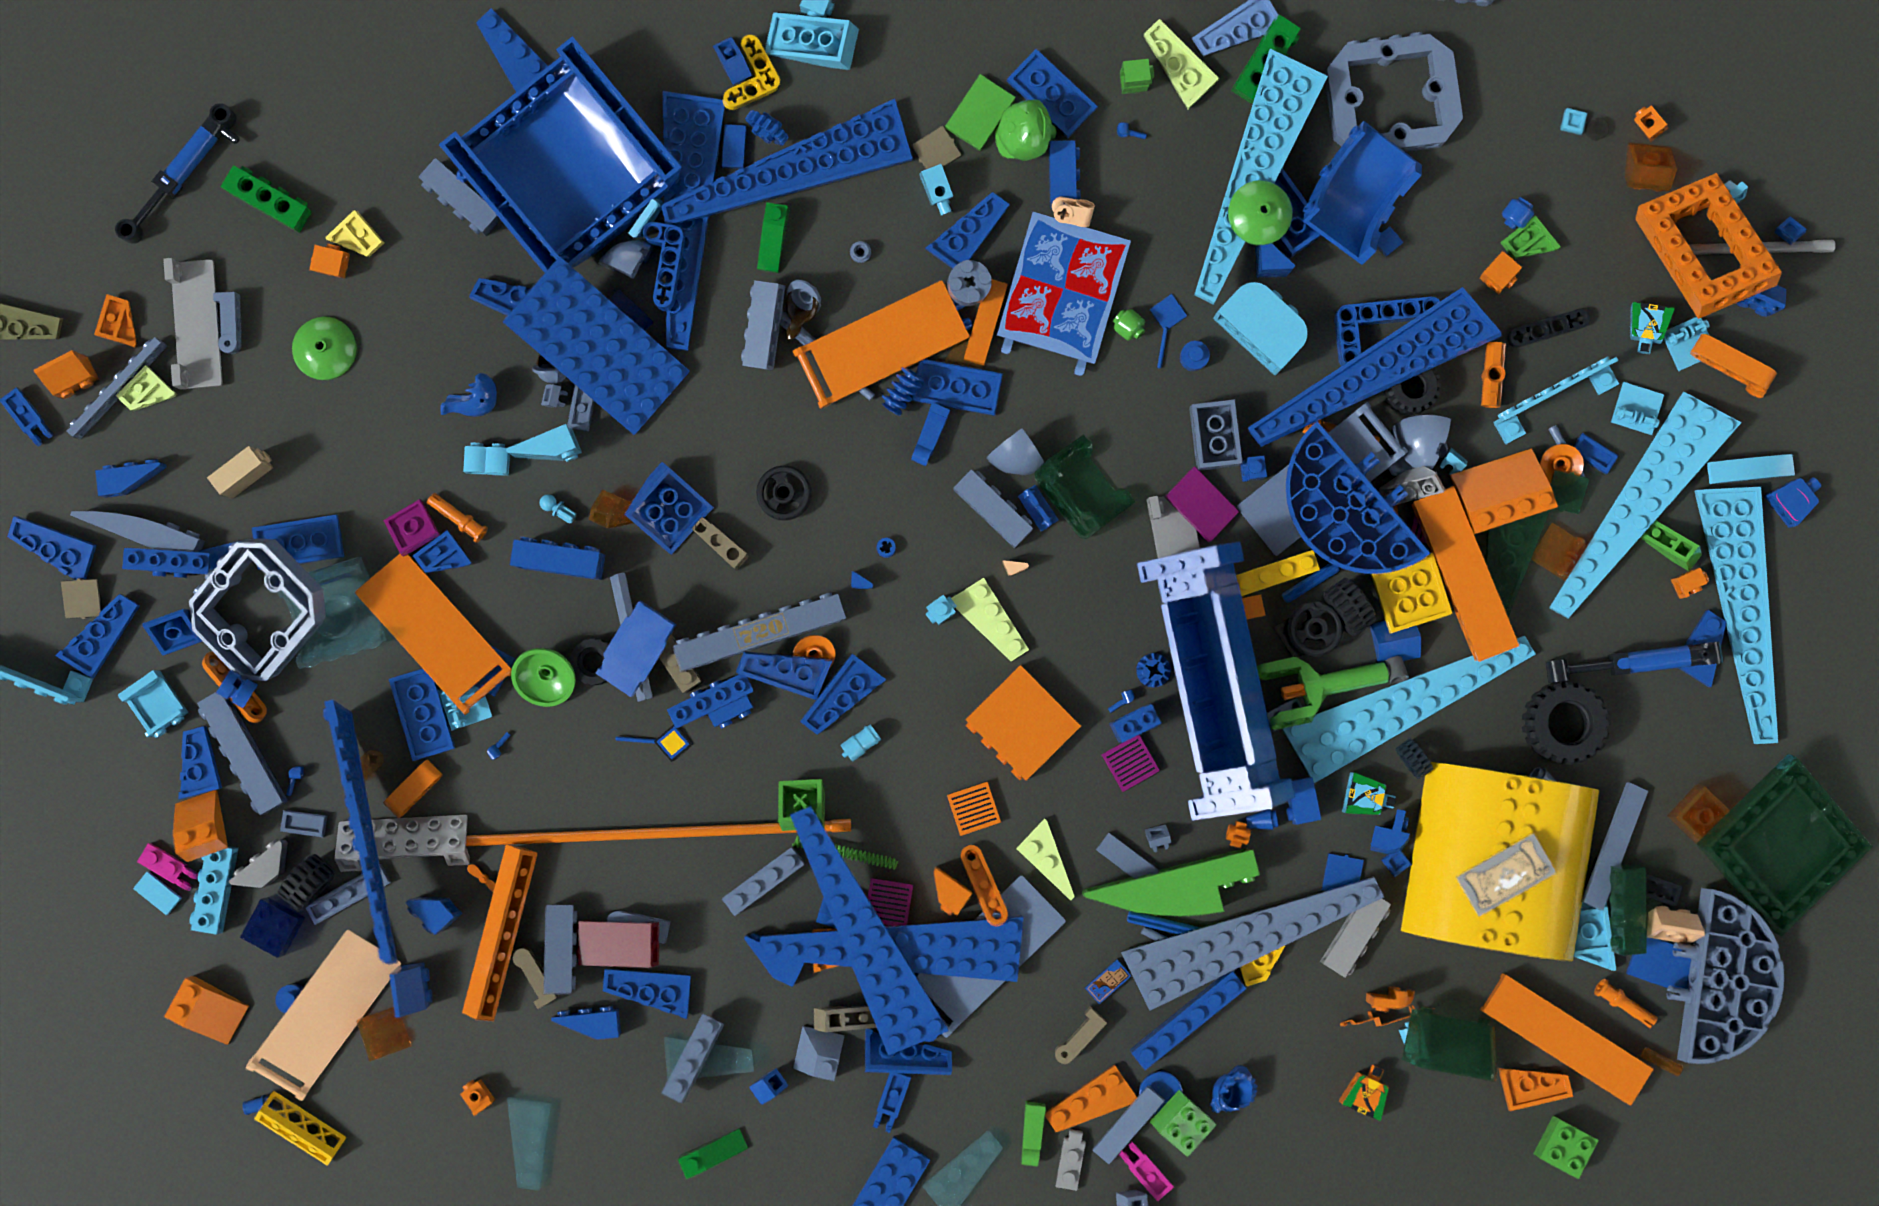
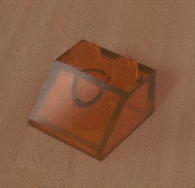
M1628 143L1625 168L1627 186L1637 190L1670 191L1677 172L1671 147Z

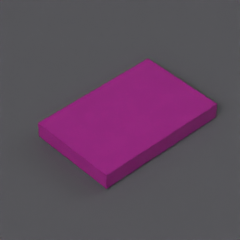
M1195 466L1164 496L1208 542H1211L1239 512Z

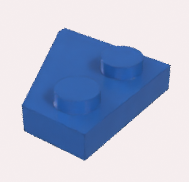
M448 530L413 555L425 573L473 564Z

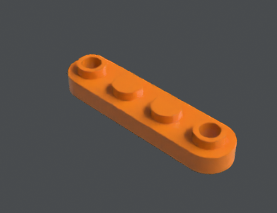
M213 651L208 652L202 660L204 670L220 687L230 669ZM255 692L252 693L244 708L234 704L241 714L252 723L262 721L267 713L265 704Z
M968 845L961 851L963 867L988 923L992 926H1001L1008 917L1006 906L981 850L975 845ZM973 855L975 860L970 861L967 857ZM999 913L1001 917L999 919H995L993 917V914Z

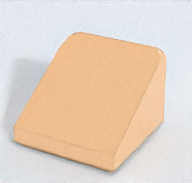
M1002 561L1008 576H1013L1029 567L1028 563Z

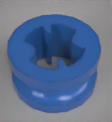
M882 538L878 541L877 552L880 556L888 558L894 555L896 546L892 539ZM887 542V545L891 543L892 547H890L889 553L880 550L883 547L882 543Z

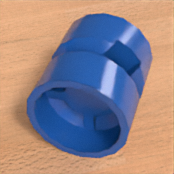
M231 669L216 694L225 699L232 698V703L244 708L258 684L248 678L243 680L239 673Z

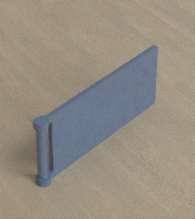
M1366 402L1328 434L1354 464L1361 462L1370 452L1375 457L1369 463L1378 458L1380 463L1365 474V478L1371 482L1405 455L1408 450L1405 447H1401L1370 409L1372 406ZM1364 414L1395 452L1392 457L1388 455L1358 418L1359 416ZM1289 465L1237 505V509L1276 556L1301 537L1293 524L1287 505L1286 477Z
M1022 875L1000 894L1008 911V917L1023 916L1019 967L1066 922ZM983 912L975 919L987 920ZM994 913L993 917L996 919L1000 918L1001 915L999 913ZM919 973L916 976L927 995L953 1020L950 1025L945 1022L949 1029L948 1032L942 1034L945 1038L1004 982L1001 980Z

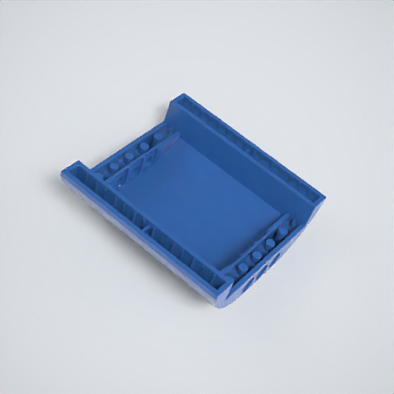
M573 36L556 49L560 56L556 61L466 134L460 137L455 131L439 144L544 273L559 256L574 268L596 254L637 221L652 199H661L676 181L682 170L678 162Z

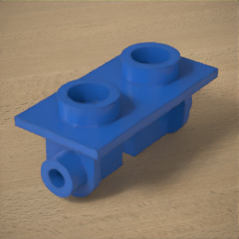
M1036 485L1026 489L1018 496L1040 531L1045 530L1059 520Z

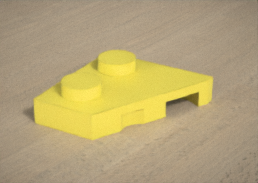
M356 210L325 237L331 242L367 257H370L384 244V241Z

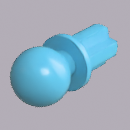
M550 494L541 497L540 507L543 510L553 511L552 516H558L568 523H572L575 520L577 514L564 506V502L561 501L557 504L556 498Z

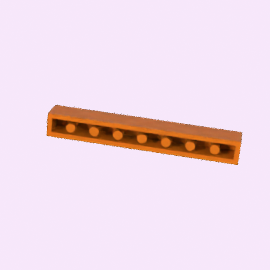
M505 846L462 1013L476 1020L494 1021L538 854L524 847Z

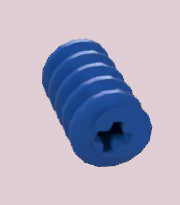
M904 367L901 368L904 375H896L900 381L891 382L895 388L886 389L890 395H882V398L885 400L882 405L899 416L902 415L900 408H907L906 402L912 401L910 394L916 395L917 391L915 388H921L922 384L920 381H924L914 371Z

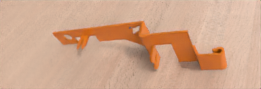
M1412 1005V1009L1409 1006V1010L1411 1013L1410 1016L1402 1017L1381 1024L1379 1017H1373L1371 1011H1368V1015L1370 1018L1369 1020L1355 1023L1352 1019L1341 1022L1340 1026H1346V1022H1350L1352 1025H1356L1371 1020H1374L1376 1026H1384L1408 1017H1412L1433 1010L1435 1008H1430L1419 1013H1416L1415 1008Z

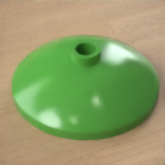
M1263 180L1252 181L1241 186L1232 196L1228 207V218L1233 231L1243 241L1253 245H1268L1279 240L1289 229L1292 221V205L1287 194L1276 184ZM1262 206L1265 207L1267 213H1262L1260 208Z
M317 317L307 321L299 328L293 340L292 353L296 365L307 376L317 380H332L342 376L350 369L356 357L357 344L352 331L343 322L331 317ZM319 343L324 344L321 350H318L317 347Z
M534 648L525 651L516 659L511 671L512 683L518 694L526 701L543 707L556 706L566 701L572 694L576 683L575 672L570 662L558 652L546 648Z

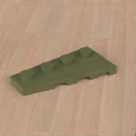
M0 303V340L59 339L63 318Z

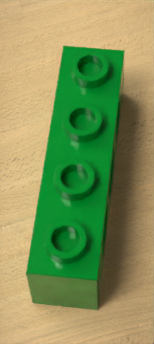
M1281 15L1275 17L1231 91L1253 104L1259 84H1255L1252 81V75L1257 74L1261 79L1265 66L1263 57L1265 55L1268 56L1270 49L1288 57L1289 54L1286 52L1290 45L1293 47L1300 37L1298 32L1301 28ZM1275 37L1282 40L1283 45L1281 48L1274 44Z
M233 165L220 187L300 233L312 213L307 208L308 203L298 197L295 200L290 198V193L279 186L276 190L270 186V181L261 176L259 179L252 176L253 172L244 166L238 168ZM253 183V188L250 191H246V185ZM271 193V199L264 202V196ZM289 203V210L282 212L283 205Z

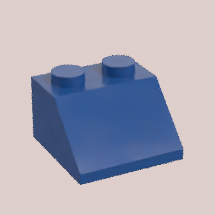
M424 962L398 966L389 975L396 1018L425 1010L431 1005L430 1002L433 1001L431 989H428L427 984L430 975L428 968H425Z

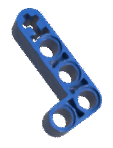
M650 222L644 226L643 235L648 243L662 247L653 301L660 310L668 311L673 308L685 246V235L678 226ZM653 229L659 230L656 238L649 237V232ZM673 233L680 234V238L676 242H672L669 239ZM669 254H676L677 257L674 262H666V257ZM665 275H672L673 279L670 283L665 284L662 282ZM663 289L666 290V297L668 298V301H665L664 304L659 300L664 298L665 292Z

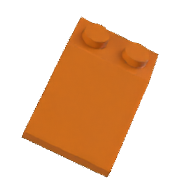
M217 790L175 804L173 824L175 851L186 862L228 848Z
M193 975L184 979L164 1017L184 1028L228 1045L246 1014L249 1005Z

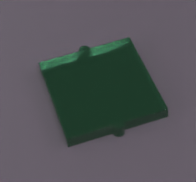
M1554 470L1550 483L1558 505L1554 509H1558L1560 512L1567 511L1579 514L1589 478L1575 475L1573 472L1566 473Z

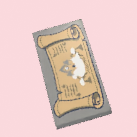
M1531 834L1460 874L1456 879L1477 915L1481 916L1555 874L1556 871L1535 835Z

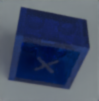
M269 897L260 899L240 938L279 958L285 956L305 917Z

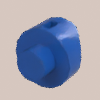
M1190 341L1181 350L1180 363L1188 371L1200 370L1209 361V349L1200 341Z
M292 983L282 987L275 997L278 1009L286 1013L304 989V986Z

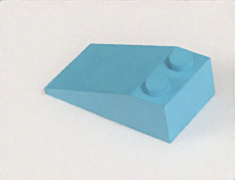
M773 13L765 52L767 55L829 68L850 70L859 29L850 20Z

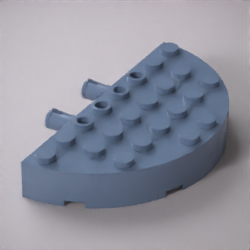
M1701 888L1697 915L1705 931L1704 936L1694 941L1693 946L1677 942L1673 946V948L1682 949V951L1673 950V956L1691 958L1687 989L1671 985L1667 989V991L1676 993H1667L1668 1000L1685 1001L1677 1060L1695 1064L1714 1063L1715 1061L1732 1058L1757 1042L1767 1031L1768 1024L1778 1011L1784 987V967L1777 949L1779 946L1773 933L1761 916L1750 906H1747L1732 895L1717 890Z

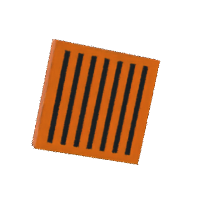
M988 782L947 795L960 836L1001 823Z

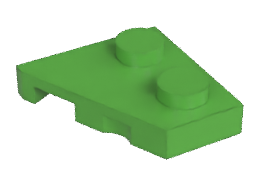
M1536 215L1531 218L1524 228H1518L1500 242L1513 259L1552 252L1560 248V245Z

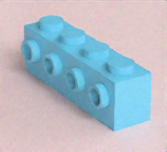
M228 846L226 849L202 857L204 863L203 868L198 873L199 889L194 895L195 910L190 916L191 930L216 935L223 933L232 887L228 881L233 878L232 874L235 871L239 848Z

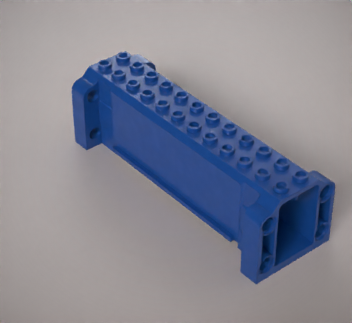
M1240 542L1137 563L1141 583L1158 579L1162 602L1165 603L1161 605L1196 771L1201 772L1200 779L1204 795L1188 801L1192 820L1273 808L1295 798L1291 778H1279L1275 749L1243 600L1233 563L1244 561Z

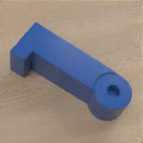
M932 402L913 452L912 461L924 466L927 465L950 414L949 409Z

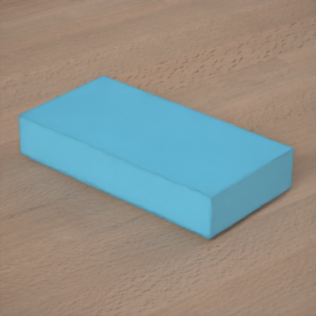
M652 199L629 231V234L634 238H643L644 226L647 223L654 222L661 212V205L664 202L660 199Z
M149 871L144 874L133 888L165 915H169L182 899L181 896Z

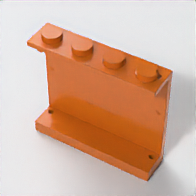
M1021 665L965 719L968 722L965 726L974 735L978 732L983 737L981 742L989 750L993 747L998 752L996 757L1004 765L1008 762L1013 767L1011 772L1019 780L1022 778L1027 780L1081 727Z

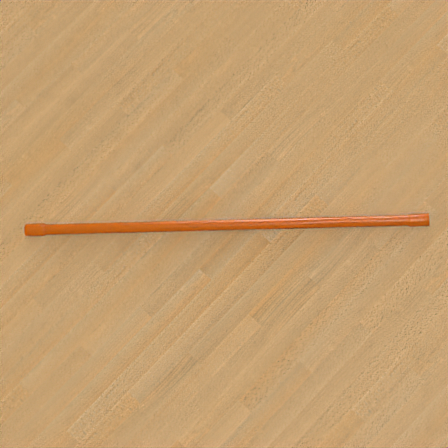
M851 819L825 821V830L827 832H851ZM779 823L468 835L466 837V846L797 833V831H782Z

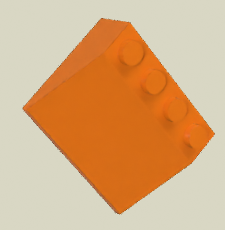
M1532 448L1450 475L1473 534L1558 507L1551 485Z

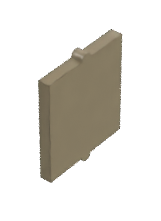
M943 126L911 145L919 157V162L923 163L926 169L942 164V167L961 156L954 144V139L950 138Z
M78 578L77 580L61 581L66 618L81 617L85 619L100 615L99 613L102 611L98 579L82 580V578Z

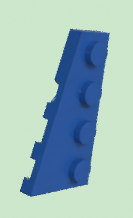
M492 8L476 22L516 92L548 67Z
M478 278L469 297L478 303L508 315L530 289Z
M744 651L736 672L737 674L816 700L832 660Z

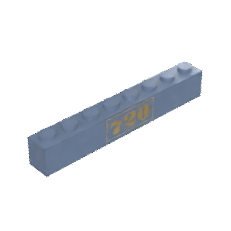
M831 592L819 596L820 600L814 602L811 599L799 602L800 606L792 608L791 605L779 609V613L771 615V612H766L758 615L759 619L754 621L747 618L739 621V625L735 627H730L729 624L717 628L718 632L710 634L709 631L697 634V639L690 641L689 638L676 641L677 645L673 646L680 672L842 622L846 619L839 595L832 596Z

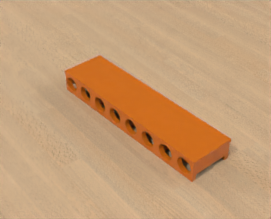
M1452 486L1445 489L1443 493L1414 501L1411 504L1430 553L1434 555L1443 585L1474 660L1480 662L1518 647L1519 643L1455 487Z
M1502 973L1499 982L1484 1006H1481L1479 1010L1631 1106L1652 1073L1653 1068Z

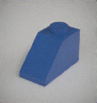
M732 37L713 46L733 85L741 83L752 76L741 51Z

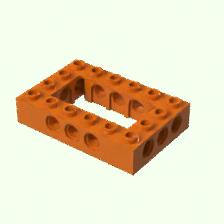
M1717 173L1638 206L1637 223L1698 319L1777 286L1782 273ZM1709 207L1707 211L1709 220L1714 222L1719 230L1720 237L1723 236L1730 247L1729 251L1731 254L1734 253L1741 264L1740 269L1712 281L1675 225L1677 220L1688 215H1696L1698 211Z

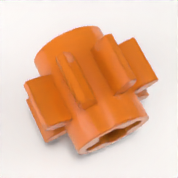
M1235 821V825L1229 824L1226 840H1230L1231 846L1241 848L1242 844H1248L1251 829L1246 828V823Z

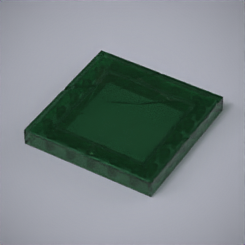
M1787 754L1696 843L1750 907L1761 916L1771 931L1781 937L1873 847L1796 756Z

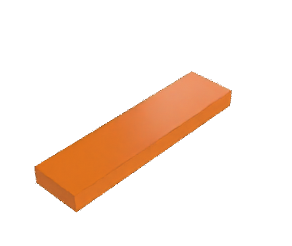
M991 279L990 291L985 299L980 302L964 360L981 365L985 364L1008 284Z

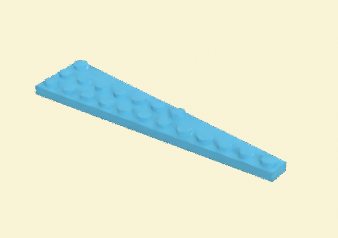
M1272 49L1269 50L1194 294L1213 305L1245 243L1236 235L1229 222L1228 207L1232 196L1241 186L1252 181L1263 180L1275 183L1328 77Z
M1683 391L1552 602L1550 609L1569 619L1706 462L1710 460L1714 453L1740 426L1741 422Z
M1761 487L1695 490L1754 744L1778 743Z
M1521 636L1517 638L1518 647L1480 662L1475 661L1473 655L1320 712L1315 715L1311 723L1283 728L1282 730L1308 775L1313 777V781L1316 783L1534 656L1535 652L1526 637Z

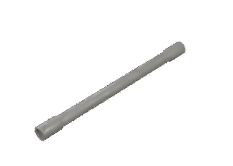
M1834 240L1797 241L1792 245L1787 242H1762L1769 253L1834 252L1835 250ZM1727 243L1688 244L1695 255L1731 254Z

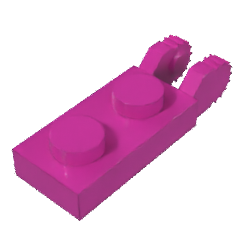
M152 843L147 844L137 861L171 883L188 891L193 886L180 878L182 873L192 879L198 878V873L187 867V864Z
M1131 1141L1128 1145L1139 1158L1132 1162L1127 1153L1122 1150L1119 1155L1127 1163L1130 1171L1158 1202L1174 1187L1149 1157L1142 1153Z

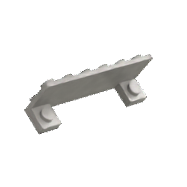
M173 258L164 259L165 280L172 284L177 364L171 365L172 386L180 390L222 386L221 351L218 346V340L220 339L217 303L213 301V293H216L214 261L178 262Z
M1153 496L1147 499L1158 559L1200 549L1196 529L1164 496Z
M467 815L372 820L379 859L444 855L448 866L469 865L470 856L466 848ZM349 821L339 822L335 861L341 872L362 871L359 853L353 848L352 839L355 836L354 831L350 829Z

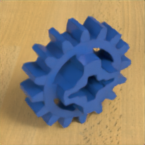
M750 110L745 118L746 122L753 127L752 132L768 144L773 141L775 144L782 146L789 138L788 134L781 129L782 124L766 112H763L761 115L757 111Z

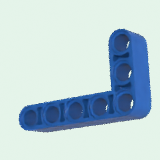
M1422 297L1342 306L1334 316L1340 365L1343 366L1347 363L1345 359L1347 353H1351L1354 358L1361 354L1358 326L1412 321L1427 311V303L1434 306L1440 300L1436 297ZM1406 305L1413 308L1412 315L1405 312L1404 307ZM1383 308H1390L1392 310V316H1385V314L1383 313ZM1362 310H1369L1371 312V318H1364L1362 315ZM1341 312H1348L1350 314V320H1343L1341 318ZM1343 333H1350L1353 338L1352 342L1345 341Z

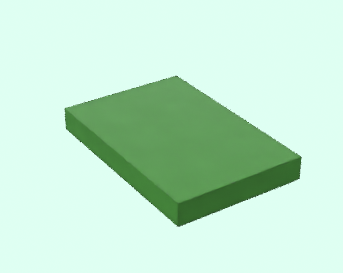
M980 74L945 128L981 151L1000 122L1004 110L1012 105L1015 97Z

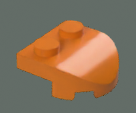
M1389 986L1388 995L1366 993V1002L1371 1004L1372 1008H1376L1377 1011L1389 1012V1008L1400 1009L1410 1005L1414 1000L1415 991L1406 989L1405 992L1401 991L1399 987Z

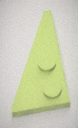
M1044 818L1016 849L1064 895L1072 900L1075 897L1048 822Z

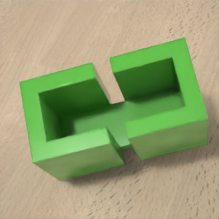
M1149 59L1123 61L1120 71L1122 94L1148 90L1149 84H1152V78H1154L1153 65H1149Z

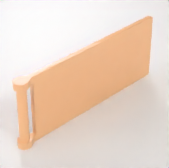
M347 929L265 1042L249 1060L246 1069L251 1072L253 1070L295 1094V1098L302 1101L314 1082L389 982V975L401 965V962L397 960L398 963L391 965L383 963V960L381 961L378 956V947ZM263 1058L305 1084L299 1087L260 1064L259 1061Z

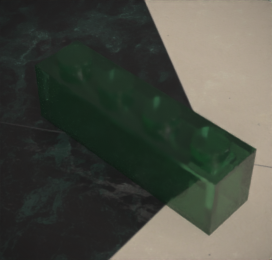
M1635 864L1611 866L1609 880L1611 883L1610 945L1612 952L1623 956L1646 954V868Z

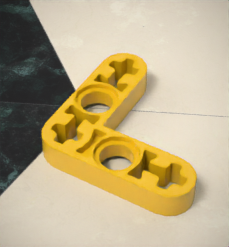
M754 35L743 37L740 49L755 77L726 90L723 96V104L729 110H736L777 91L779 87V76L759 39ZM747 42L754 44L753 51L750 47L746 48ZM758 59L763 60L766 67L758 69L754 62ZM767 77L770 81L774 80L772 87L770 84H765L767 81ZM746 87H755L757 94L753 96L748 95L745 90ZM739 90H741L742 96L736 99V103H734L733 101H728L730 95L733 98L739 96Z

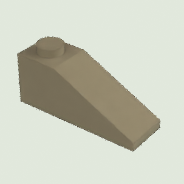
M868 1005L814 1008V1030L835 1032L877 1028Z

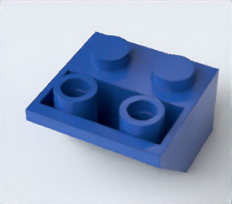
M1777 285L1739 301L1736 305L1743 308H1752L1756 314L1767 317L1785 308L1786 289Z
M415 897L405 902L409 906L407 908L409 913L415 918L418 916L423 922V928L428 933H433L434 935L443 932L463 914L449 898Z

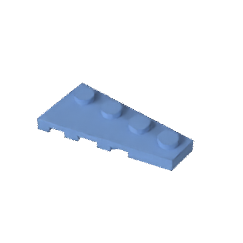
M1248 0L1194 36L1192 40L1202 56L1265 35L1274 18L1278 16V13L1270 0Z

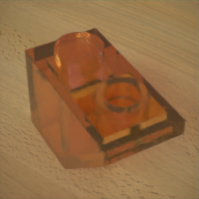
M602 489L591 506L589 520L606 528L634 524L625 515L632 502Z

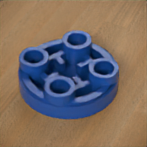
M1164 1070L1147 1075L1139 1087V1095L1149 1085L1165 1099L1163 1104L1154 1113L1155 1115L1178 1090L1183 1093L1178 1079Z

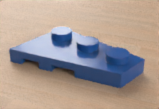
M1706 610L1685 645L1719 641L1721 645L1726 621L1711 611ZM1717 664L1682 667L1679 669L1707 687H1712Z
M207 726L184 731L181 758L183 759L182 772H180L181 790L178 800L222 788Z

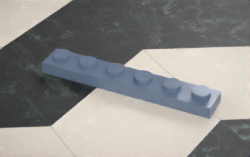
M156 337L149 339L143 345V350L129 360V365L114 376V381L99 392L100 396L85 407V412L70 423V428L67 432L72 437L81 439L118 400L116 395L145 365L149 367L165 350L167 345Z

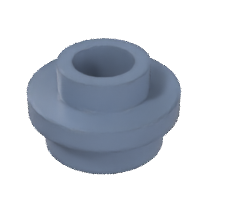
M862 241L854 243L850 248L851 258L858 263L866 262L871 256L870 246ZM859 249L865 251L863 256L857 255Z

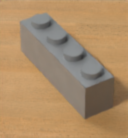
M1380 899L1349 914L1320 962L1343 977H1346L1347 974L1351 975L1356 967L1355 961L1359 956L1362 957L1368 948L1367 942L1378 933L1379 928L1377 926L1380 921L1388 917L1391 911L1389 909L1391 904Z

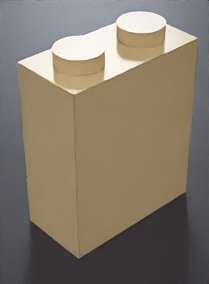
M248 446L207 478L220 495L233 499L274 467L270 464L272 459L264 450L261 452L258 448L255 449Z

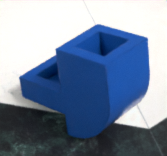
M1397 809L1393 830L1375 826L1371 851L1393 854L1401 851L1407 845L1410 834L1402 832V830H1407L1409 818L1405 817L1406 811Z

